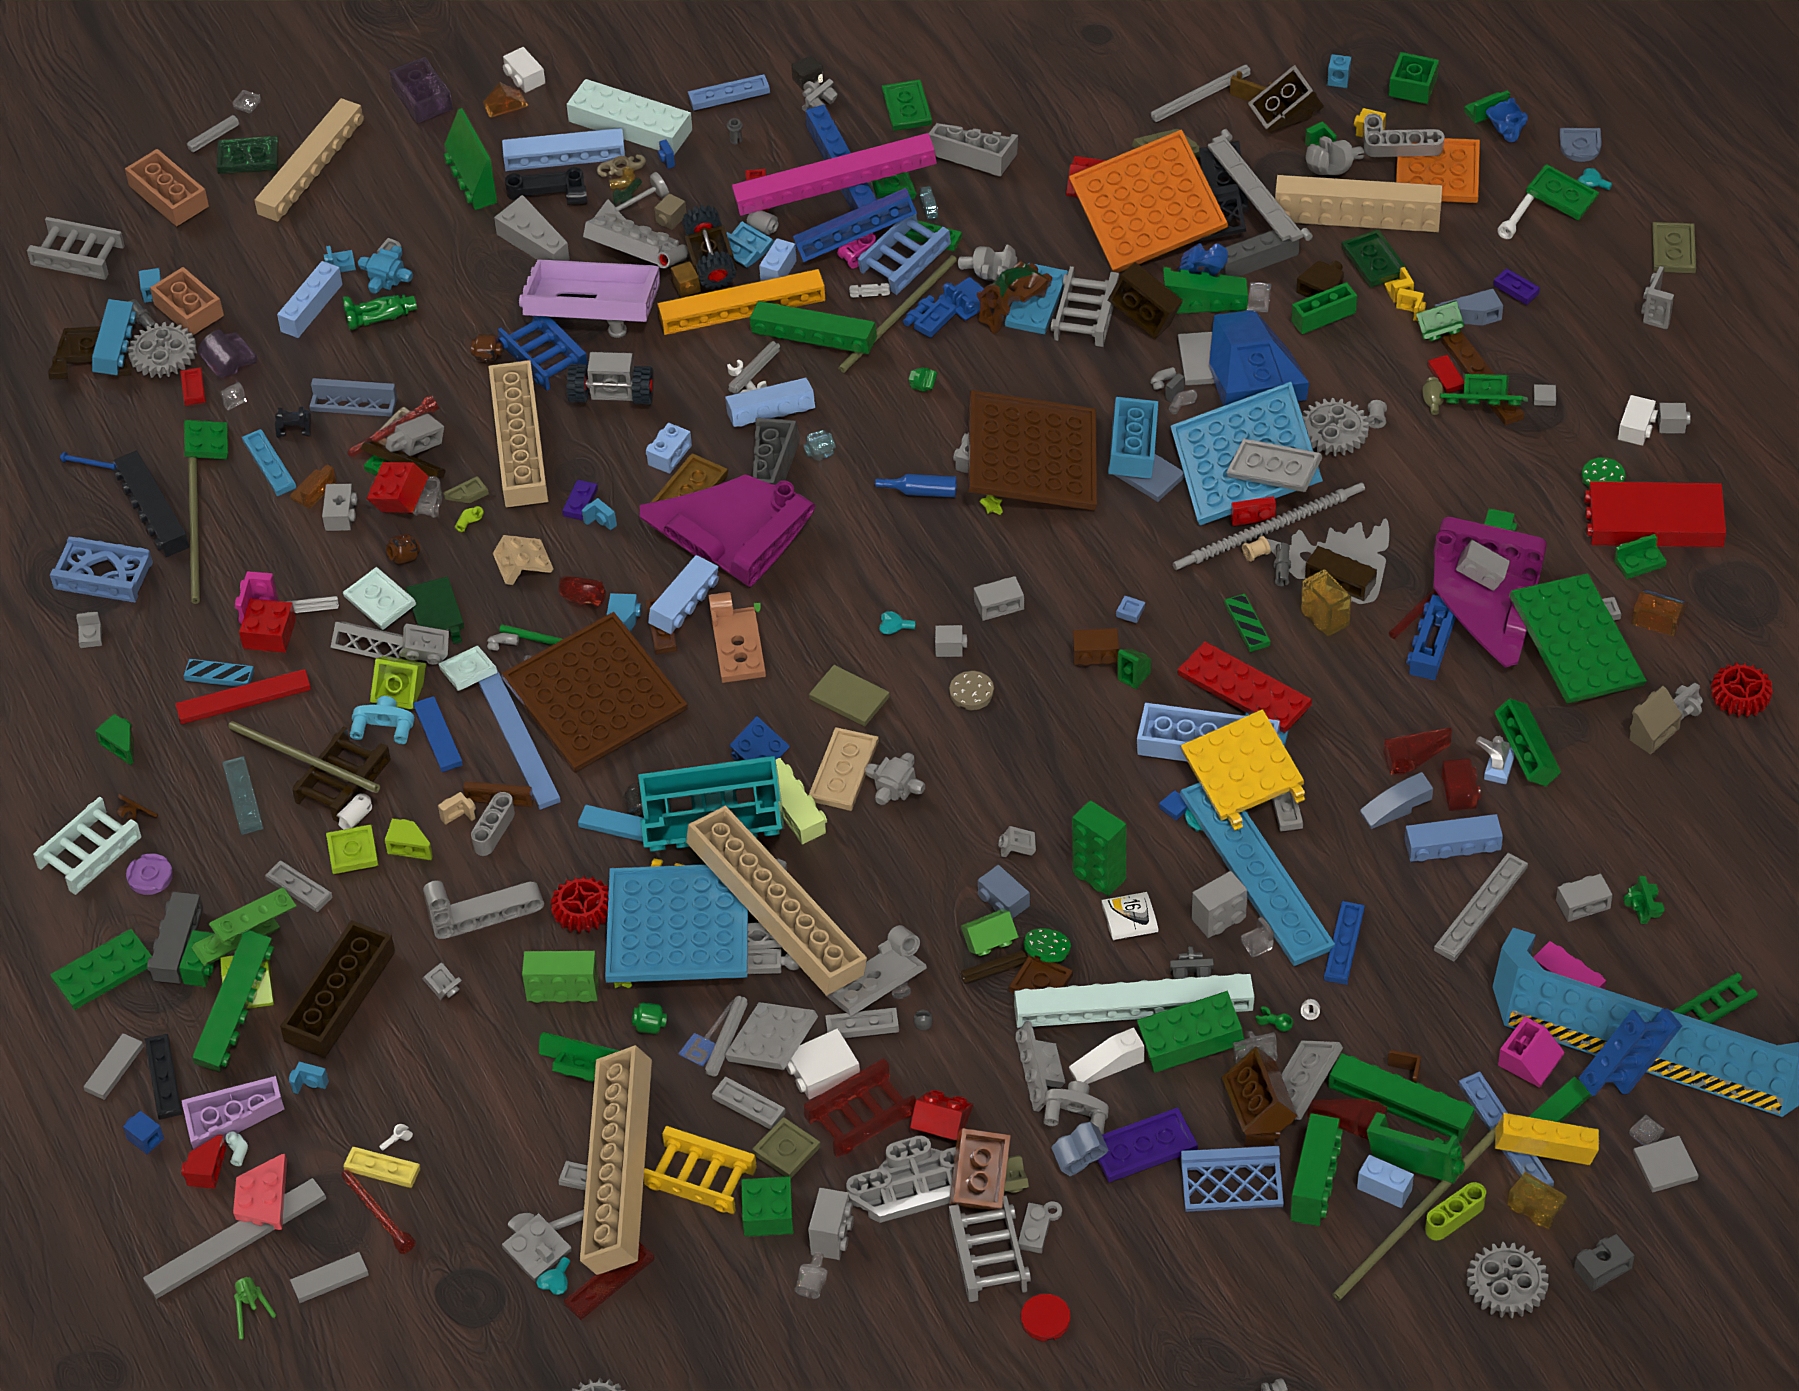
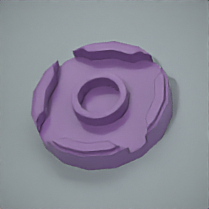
M145 854L137 861L136 859L133 860L126 872L130 888L136 893L143 895H153L163 891L169 886L173 877L170 863L164 856L158 854Z

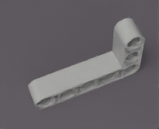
M431 881L423 888L429 919L434 934L438 939H446L541 910L544 906L541 892L535 882H526L450 905L444 884L441 881Z

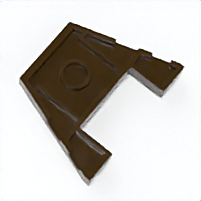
M101 326L64 328L57 346L56 355H54L52 360V366L48 371L49 380L68 379L67 363L92 362ZM124 361V366L119 368L118 375L112 376L131 375L130 365H127L126 361Z

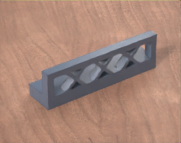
M313 378L311 382L313 396L310 403V411L392 417L398 399L395 384ZM318 399L329 401L325 404H317ZM341 401L349 402L345 406H339L337 404ZM362 402H368L370 404L366 407L358 406V404ZM390 404L389 409H380L378 406Z

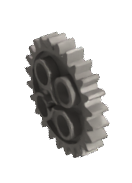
M163 322L160 327L155 323L154 328L147 326L146 332L139 330L140 336L134 335L135 341H130L131 347H128V355L132 367H136L137 372L142 371L144 376L150 373L151 378L155 374H158L159 378L165 373L168 377H170V372L178 374L177 369L185 370L184 364L191 365L190 359H195L194 353H197L193 334L188 332V328L182 329V325H178L175 328L173 322L169 326H166V322Z
M1334 398L1331 399V402L1323 399V404L1316 401L1315 407L1309 405L1308 411H1303V419L1312 448L1317 447V453L1325 450V455L1333 452L1334 456L1337 455V452L1345 455V450L1353 453V448L1359 449L1360 443L1364 444L1365 438L1368 437V417L1364 416V410L1358 411V405L1351 407V401L1344 404L1343 399H1340L1339 402H1335Z
M1502 1242L1499 1249L1495 1244H1492L1491 1251L1484 1247L1482 1255L1476 1253L1475 1261H1470V1269L1467 1271V1286H1470L1469 1294L1475 1295V1303L1482 1301V1310L1489 1306L1491 1308V1315L1496 1310L1499 1311L1501 1318L1505 1312L1509 1313L1510 1318H1513L1514 1312H1518L1522 1317L1524 1309L1532 1313L1533 1305L1539 1307L1540 1301L1545 1299V1291L1548 1290V1274L1545 1273L1546 1266L1540 1265L1541 1258L1533 1259L1534 1251H1530L1527 1254L1524 1253L1525 1246L1517 1250L1515 1243H1512L1511 1247L1507 1248L1506 1244ZM1497 1292L1504 1293L1505 1295H1498Z

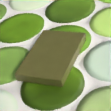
M1653 222V272H1657L1661 266L1664 267L1663 272L1695 273L1694 224Z
M836 665L831 667L809 694L810 700L864 727L890 697V692Z

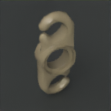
M639 154L636 155V159L641 160L640 162H633V156L628 158L626 156H617L612 160L601 163L597 167V173L601 177H607V173L602 172V170L609 169V175L624 176L629 172L641 169L645 165L646 160L644 156ZM618 164L626 165L623 168L616 167Z

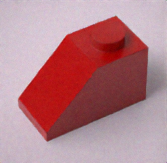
M217 1135L189 1152L187 1162H183L181 1174L185 1177L187 1186L216 1189L227 1150L223 1135Z

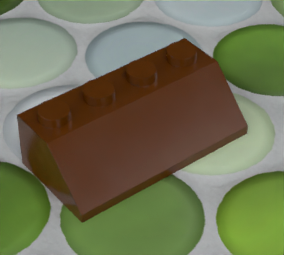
M1257 1046L1222 1076L1242 1131L1246 1135L1280 1132L1298 1116L1276 1061Z

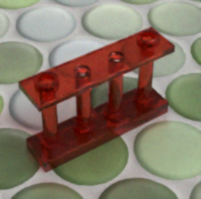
M884 1058L804 1104L805 1119L809 1124L820 1120L835 1138L833 1150L836 1158L851 1152L857 1145L903 1118H909L913 1115L916 1097L912 1094L903 1099L888 1080L890 1078L889 1064ZM877 1085H880L895 1103L894 1106L885 1111L868 1092V1090ZM856 1097H861L875 1117L864 1123L848 1102ZM836 1109H841L855 1126V1129L843 1134L828 1114Z

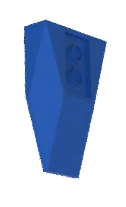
M1255 310L1214 315L1209 367L1223 406L1288 382H1292L1298 401L1307 400L1309 381L1291 351Z

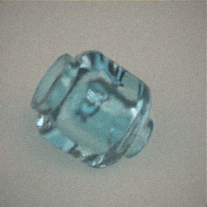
M825 430L808 435L806 437L807 444L803 445L807 456H812L816 461L832 456L836 448L831 433H827Z

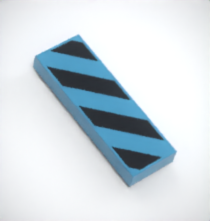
M189 659L184 673V680L238 687L250 684L254 674V667Z

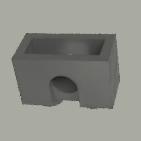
M1617 1234L1610 1238H1603L1597 1243V1248L1593 1250L1584 1249L1576 1256L1574 1270L1591 1291L1598 1289L1633 1267L1634 1254Z

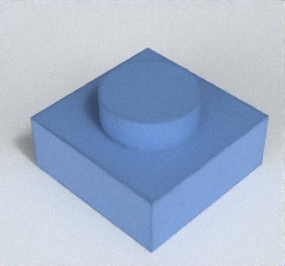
M1124 596L1116 611V617L1137 623L1145 609V602Z

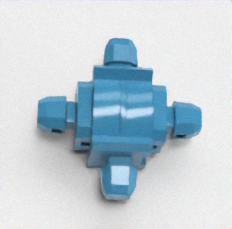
M395 245L389 251L380 248V252L378 254L373 253L371 258L360 257L358 266L367 271L370 278L368 284L370 292L377 293L381 288L391 290V286L398 285L400 281L409 282L412 280V271L404 268L403 261H401L402 248Z

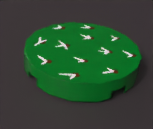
M1610 458L1592 459L1584 465L1582 470V482L1588 486V489L1590 481L1625 482L1624 468L1620 463Z
M1038 928L1026 934L1024 948L1032 957L1036 955L1043 962L1055 963L1066 959V956L1070 953L1071 943L1065 935L1058 931Z

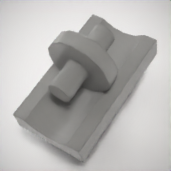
M829 78L820 86L818 82L807 81L804 84L805 91L802 93L806 97V104L802 106V109L805 111L813 107L825 105L821 101L822 99L832 104L838 96L832 88L834 82Z
M1693 683L1689 687L1682 685L1677 689L1676 698L1673 701L1682 714L1681 720L1689 714L1698 716L1702 712L1700 705L1703 703V700L1699 694V684Z

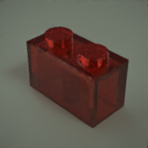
M1470 758L1443 761L1442 779L1449 811L1476 809L1477 800L1481 799L1480 785L1475 783L1477 781L1476 767H1472Z

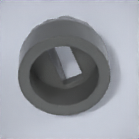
M924 1009L918 1010L914 1015L915 1027L919 1030L931 1028L933 1024L931 1013Z

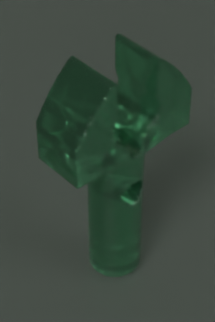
M635 178L625 190L616 189L613 192L614 205L620 199H622L620 205L632 199L633 196L631 194L642 184V180Z

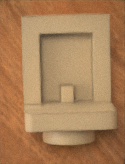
M461 792L438 805L440 819L445 825L464 813L471 821L475 819V804Z

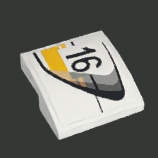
M1147 892L1101 900L1102 909L1113 940L1158 932L1155 914Z

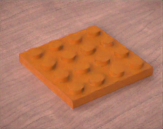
M1445 138L1443 151L1439 155L1398 156L1396 183L1442 185L1441 201L1478 203L1480 140Z

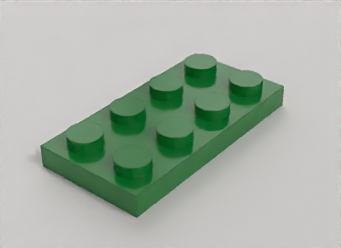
M129 929L51 973L50 977L73 1010H76L148 969V960L152 955L133 930Z

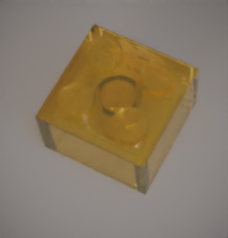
M1325 569L1303 580L1301 610L1305 616L1310 617L1317 629L1323 631L1329 637L1349 626L1351 596Z

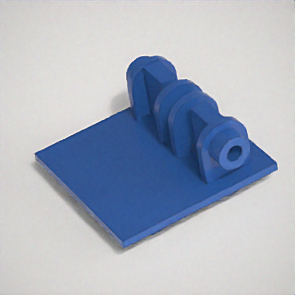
M969 277L956 286L953 283H945L943 286L944 294L940 295L938 299L956 307V314L966 321L980 312V301L977 297V292L983 291L984 288Z
M758 716L729 745L732 748L731 756L735 760L742 758L749 760L775 756L776 760L790 747Z

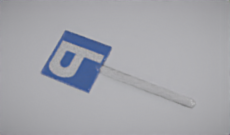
M734 1001L729 1003L705 1037L694 1033L679 1052V1055L704 1066L716 1044L708 1039L729 1013Z

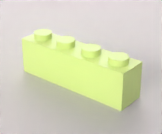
M781 758L776 759L783 819L801 844L825 834V823H827L825 814L821 810L818 811L812 796H807L802 782L794 778L791 767L788 764L785 765Z

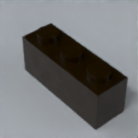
M1317 546L1306 562L1305 578H1311L1310 580L1315 581L1318 576L1323 577L1322 571H1324L1323 585L1362 601L1366 600L1376 584L1377 569L1342 556L1330 549Z

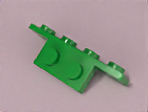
M1465 374L1464 394L1440 393V398L1446 399V403L1459 404V400H1467V404H1479L1480 401H1487L1489 405H1500V401H1506L1508 405L1521 406V402H1528L1527 397L1508 395V375Z
M546 1032L540 1034L539 1054L556 1058L553 1062L552 1071L560 1072L566 1076L580 1077L586 1081H595L596 1059L620 1051Z

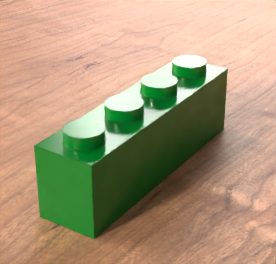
M1509 698L1494 713L1528 781L1547 786L1561 773V770L1528 705Z

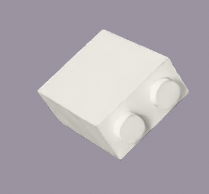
M838 1028L800 1045L786 1066L790 1075L794 1074L799 1091L801 1093L805 1092L809 1100L860 1077L859 1062Z

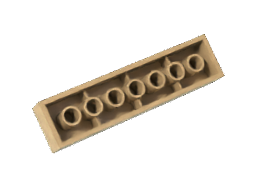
M1277 175L1275 200L1294 223L1439 232L1442 185Z
M531 361L490 365L489 374L505 506L514 507L548 502Z

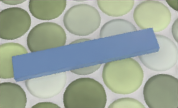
M1481 1072L1459 1080V1087L1471 1105L1475 1107V1111L1490 1131L1499 1122L1503 1113H1507V1111ZM1502 1150L1531 1195L1553 1187V1179L1537 1156Z

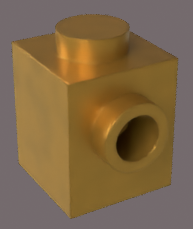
M690 261L671 267L673 283L681 298L701 292L699 277Z

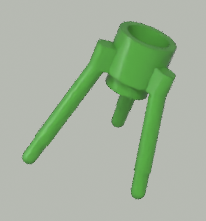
M250 1277L242 1278L235 1284L237 1293L234 1295L236 1301L240 1340L244 1339L242 1302L250 1304L252 1310H255V1300L258 1297L271 1317H276L272 1307L262 1294L261 1288L256 1287L254 1280Z

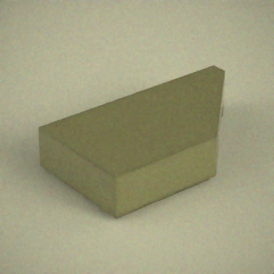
M478 476L443 492L445 500L472 503L489 494L487 487Z

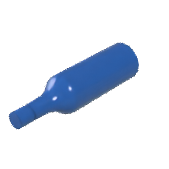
M905 474L898 479H876L875 487L895 488L905 495L955 498L957 476Z

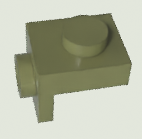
M1021 1155L1008 1157L1004 1191L1019 1192L1023 1188L1029 1187L1023 1168Z

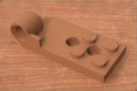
M730 592L708 595L722 683L766 677L755 608L748 607L733 610ZM735 641H742V642H743V644L738 645V646H737V645H734L733 643H734ZM738 658L746 659L744 662L735 661Z

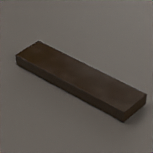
M373 440L363 442L360 449L390 462L415 463L433 479L443 478L446 472L441 467L409 456L401 451L391 452L386 448V445Z

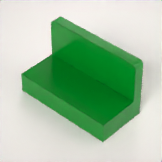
M1508 90L1502 93H1494L1466 105L1464 112L1475 124L1489 118L1486 114L1488 108L1495 106L1499 102H1507L1511 93Z

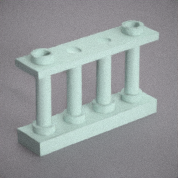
M101 797L90 803L85 810L47 843L40 846L33 854L37 867L40 870L50 863L65 874L68 889L75 895L141 838L138 824L130 819L125 825H121L106 814L107 811ZM100 820L116 833L105 840L89 827ZM83 834L99 847L92 854H88L74 844L73 841ZM66 848L81 859L82 862L72 869L56 856Z

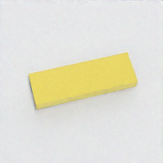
M353 1146L343 1166L344 1171L412 1188L421 1169L418 1163Z

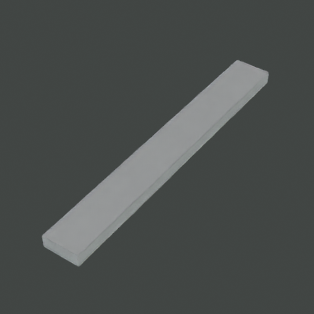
M313 1178L285 1194L282 1225L326 1199L325 1194ZM239 1221L143 1277L144 1282L154 1297L158 1299L275 1230L274 1226L263 1223L260 1226L250 1221Z

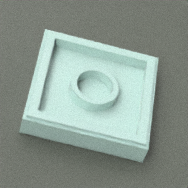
M475 646L439 663L440 670L458 691L498 673L496 666L479 646Z

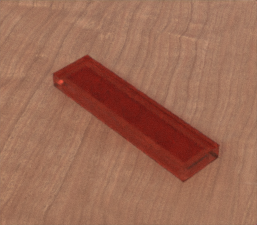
M639 1242L637 1262L593 1276L565 1299L564 1305L582 1320L654 1261V1255Z

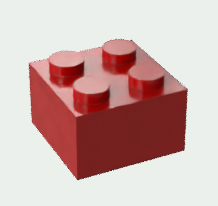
M382 462L366 499L381 512L413 513L429 476L415 463Z
M250 598L239 630L243 649L286 653L296 622L293 603Z

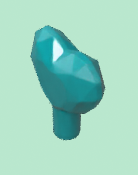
M1586 168L1583 171V175L1577 179V181L1590 188L1599 186L1610 190L1612 187V183L1602 179L1600 173L1594 168Z
M886 611L881 615L882 623L879 630L883 634H893L902 628H916V621L903 620L895 612Z
M562 1257L555 1269L548 1270L538 1276L536 1281L538 1288L550 1290L556 1295L563 1294L568 1286L567 1277L564 1272L570 1264V1260Z

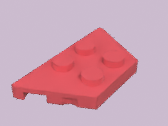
M281 1154L236 1177L233 1209L236 1220L250 1221L260 1226L263 1223L273 1225L274 1229H282L287 1170L285 1154Z

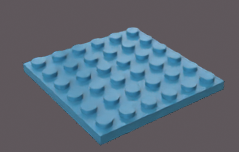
M1292 382L1171 425L1199 525L1230 515L1232 502L1272 496L1277 498L1297 491L1228 477L1226 472L1243 438L1314 452ZM1319 467L1309 486L1323 481Z
M707 865L610 868L606 983L747 977L748 909Z

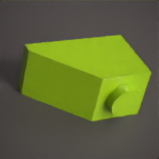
M406 819L391 820L385 838L388 854L432 860L433 855L430 842L415 822Z

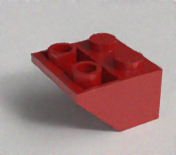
M930 1090V1092L925 1093L916 1100L910 1128L957 1140L958 1131L966 1127L973 1109V1103L967 1102V1099L964 1097L953 1096V1098L944 1096V1092Z

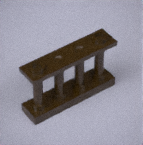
M344 726L338 733L334 734L331 742L318 757L374 782L391 760L387 745L380 743L372 751L350 741L348 730ZM345 748L367 758L363 765L357 766L338 756ZM312 765L293 786L295 802L300 805L304 798L308 796L330 806L333 820L339 822L340 818L337 814L356 795L364 794L367 789L349 781L344 782ZM320 780L342 790L338 797L332 798L312 788Z

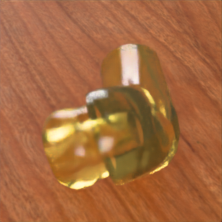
M632 167L624 168V175L621 178L609 180L611 190L630 185L635 178Z

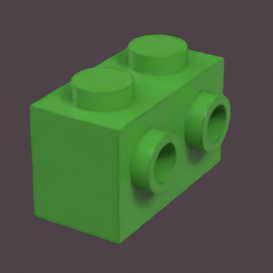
M1005 909L961 925L969 952L978 954V956L990 953L991 948L998 945L999 947L1008 946L1013 943V939L1018 938L1010 911Z

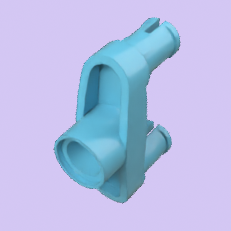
M382 696L378 698L376 705H362L353 710L350 737L355 740H361L366 724L396 727L394 741L398 744H406L415 717L411 712L396 707L397 702L393 698Z

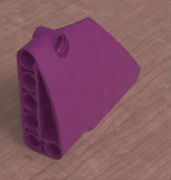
M745 474L701 491L641 504L639 518L693 555L716 564L746 586L751 587L794 540L814 512L815 504L801 494L794 492V486L791 482L780 481L773 485Z
M1446 517L1441 521L1434 544L1433 587L1461 624L1504 667L1516 665L1519 661L1527 628L1509 594L1515 589L1538 585L1547 543L1543 538L1454 517ZM1471 540L1510 561L1505 579L1494 591L1456 570L1460 554Z

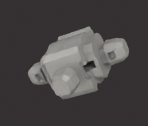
M905 753L900 759L894 757L892 760L885 757L880 765L873 763L867 765L865 773L868 777L875 780V786L878 790L875 798L878 804L884 805L890 799L898 800V798L906 800L910 792L915 794H922L924 792L925 783L915 776L913 768L915 759L913 754Z

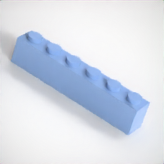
M622 128L502 140L505 171L603 162L612 160L617 156H625Z

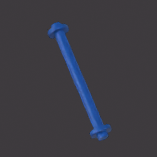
M63 452L60 455L62 462L68 460L110 468L112 470L115 469L114 463L70 456L67 452Z

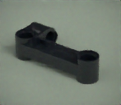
M571 167L563 172L525 176L512 173L505 178L506 194L511 200H517L522 195L566 192L567 206L587 204L583 171L578 167Z

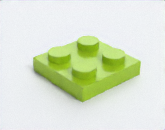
M371 825L326 833L333 874L378 866Z

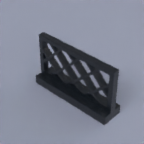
M1237 184L1211 190L1221 211L1229 215L1226 219L1227 223L1229 224L1235 218L1241 222V226L1231 227L1228 225L1227 228L1194 242L1246 232ZM1237 202V207L1233 212L1225 208L1227 204Z

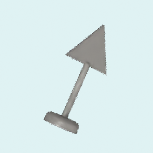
M654 172L650 175L652 188L617 207L608 199L595 217L603 216L605 213H612L617 218L624 220L625 218L619 211L653 192H656L661 199H664L669 194L668 188L661 176Z

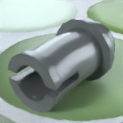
M737 118L730 119L727 123L732 144H738L737 138L739 143L742 142L741 129L743 124Z

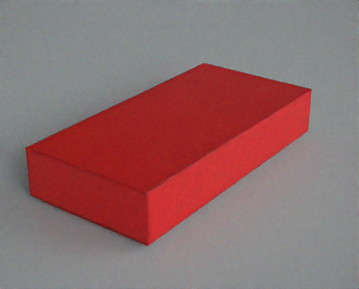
M1448 355L1428 360V367L1441 382L1445 393L1464 389L1465 381Z
M201 367L180 371L185 406L205 403Z

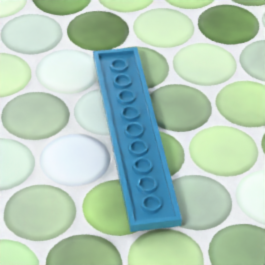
M1200 783L1182 789L1180 791L1181 798L1228 869L1247 888L1248 899L1292 965H1299L1330 952V949L1335 947V943L1247 812L1239 813L1243 820L1241 822L1243 828L1234 831L1228 818L1220 820Z

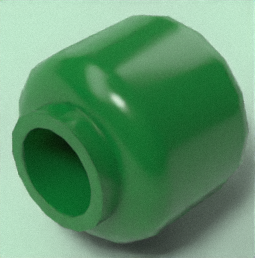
M642 1002L638 1007H634L632 1026H635L637 1032L658 1034L660 1028L666 1026L667 1013H663L661 1005Z

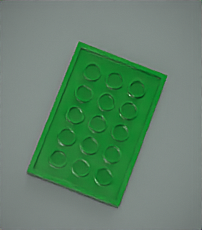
M1588 573L1515 589L1509 594L1567 704L1644 686L1646 683V678Z

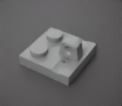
M539 1213L502 1244V1249L534 1282L537 1281L538 1276L550 1270L562 1257L571 1252V1246L563 1240Z

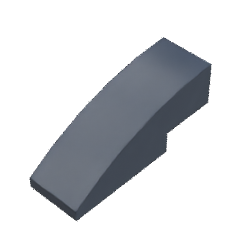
M1421 772L1394 785L1377 796L1360 810V814L1370 829L1408 815L1412 812V807L1432 800L1433 787Z

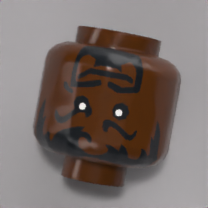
M479 334L476 339L472 340L471 354L475 356L477 361L495 362L498 355H502L503 345L499 343L497 336Z
M410 534L392 537L386 546L388 558L396 564L414 561L420 551L418 540L414 539Z

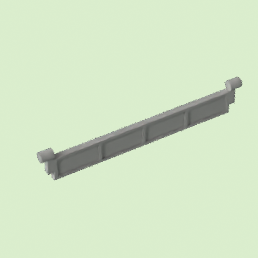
M1227 129L1222 130L1221 136L1213 138L1212 143L1208 144V149L1281 240L1290 239L1293 242L1303 237L1306 241L1311 240L1313 235L1307 228H1303L1300 231L1229 143L1232 139L1230 132Z

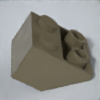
M1664 686L1656 692L1653 691L1642 705H1637L1633 710L1629 740L1651 755L1680 729L1682 714Z

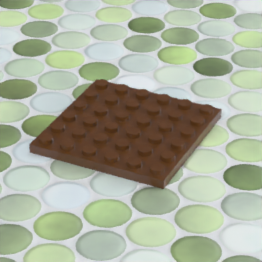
M971 390L969 395L968 492L1095 510L1097 506L1096 409Z
M614 611L501 673L504 682L574 773L687 709L685 700Z

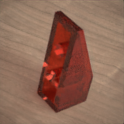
M1451 727L1385 739L1384 756L1390 773L1397 774L1413 771L1450 746Z
M1368 1099L1312 1100L1310 1103L1308 1117L1312 1113L1339 1118L1340 1129L1369 1140L1367 1129L1377 1112L1385 1114L1387 1118L1388 1107Z

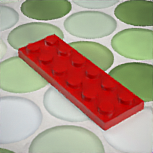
M1206 641L1177 669L1180 677L1250 715L1263 709L1268 719L1280 721V731L1284 734L1312 705L1311 698Z

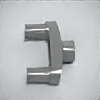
M1073 1081L1068 1084V1090L1051 1089L1045 1092L1044 1104L1046 1109L1044 1124L1056 1126L1059 1123L1061 1108L1089 1116L1091 1118L1090 1122L1098 1126L1103 1135L1109 1107L1103 1101L1089 1095L1090 1087L1087 1083Z

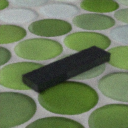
M163 1034L145 1038L158 1119L183 1115L169 1035Z

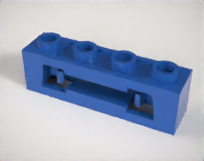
M1432 595L1430 603L1426 602L1423 612L1425 618L1420 619L1418 625V632L1420 633L1419 636H1414L1412 644L1414 651L1409 652L1406 664L1410 665V675L1436 680L1456 616L1440 596ZM1433 620H1435V626H1439L1440 630L1434 645V655L1432 656L1433 649L1427 648L1433 630Z

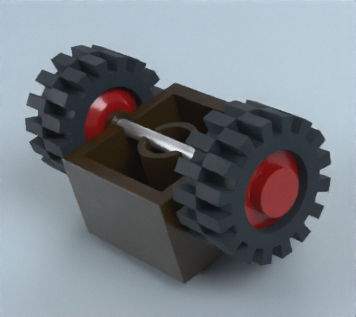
M700 205V208L695 206L693 207L694 210L689 209L688 214L685 213L682 219L687 235L684 237L693 267L699 277V282L701 281V284L705 285L706 288L710 286L711 289H715V286H717L719 289L721 285L727 286V282L731 283L733 281L732 278L736 277L737 267L725 227L721 224L716 209L714 207L711 208L709 205L706 208L704 205Z

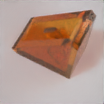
M501 82L483 101L489 118L527 107L521 91Z

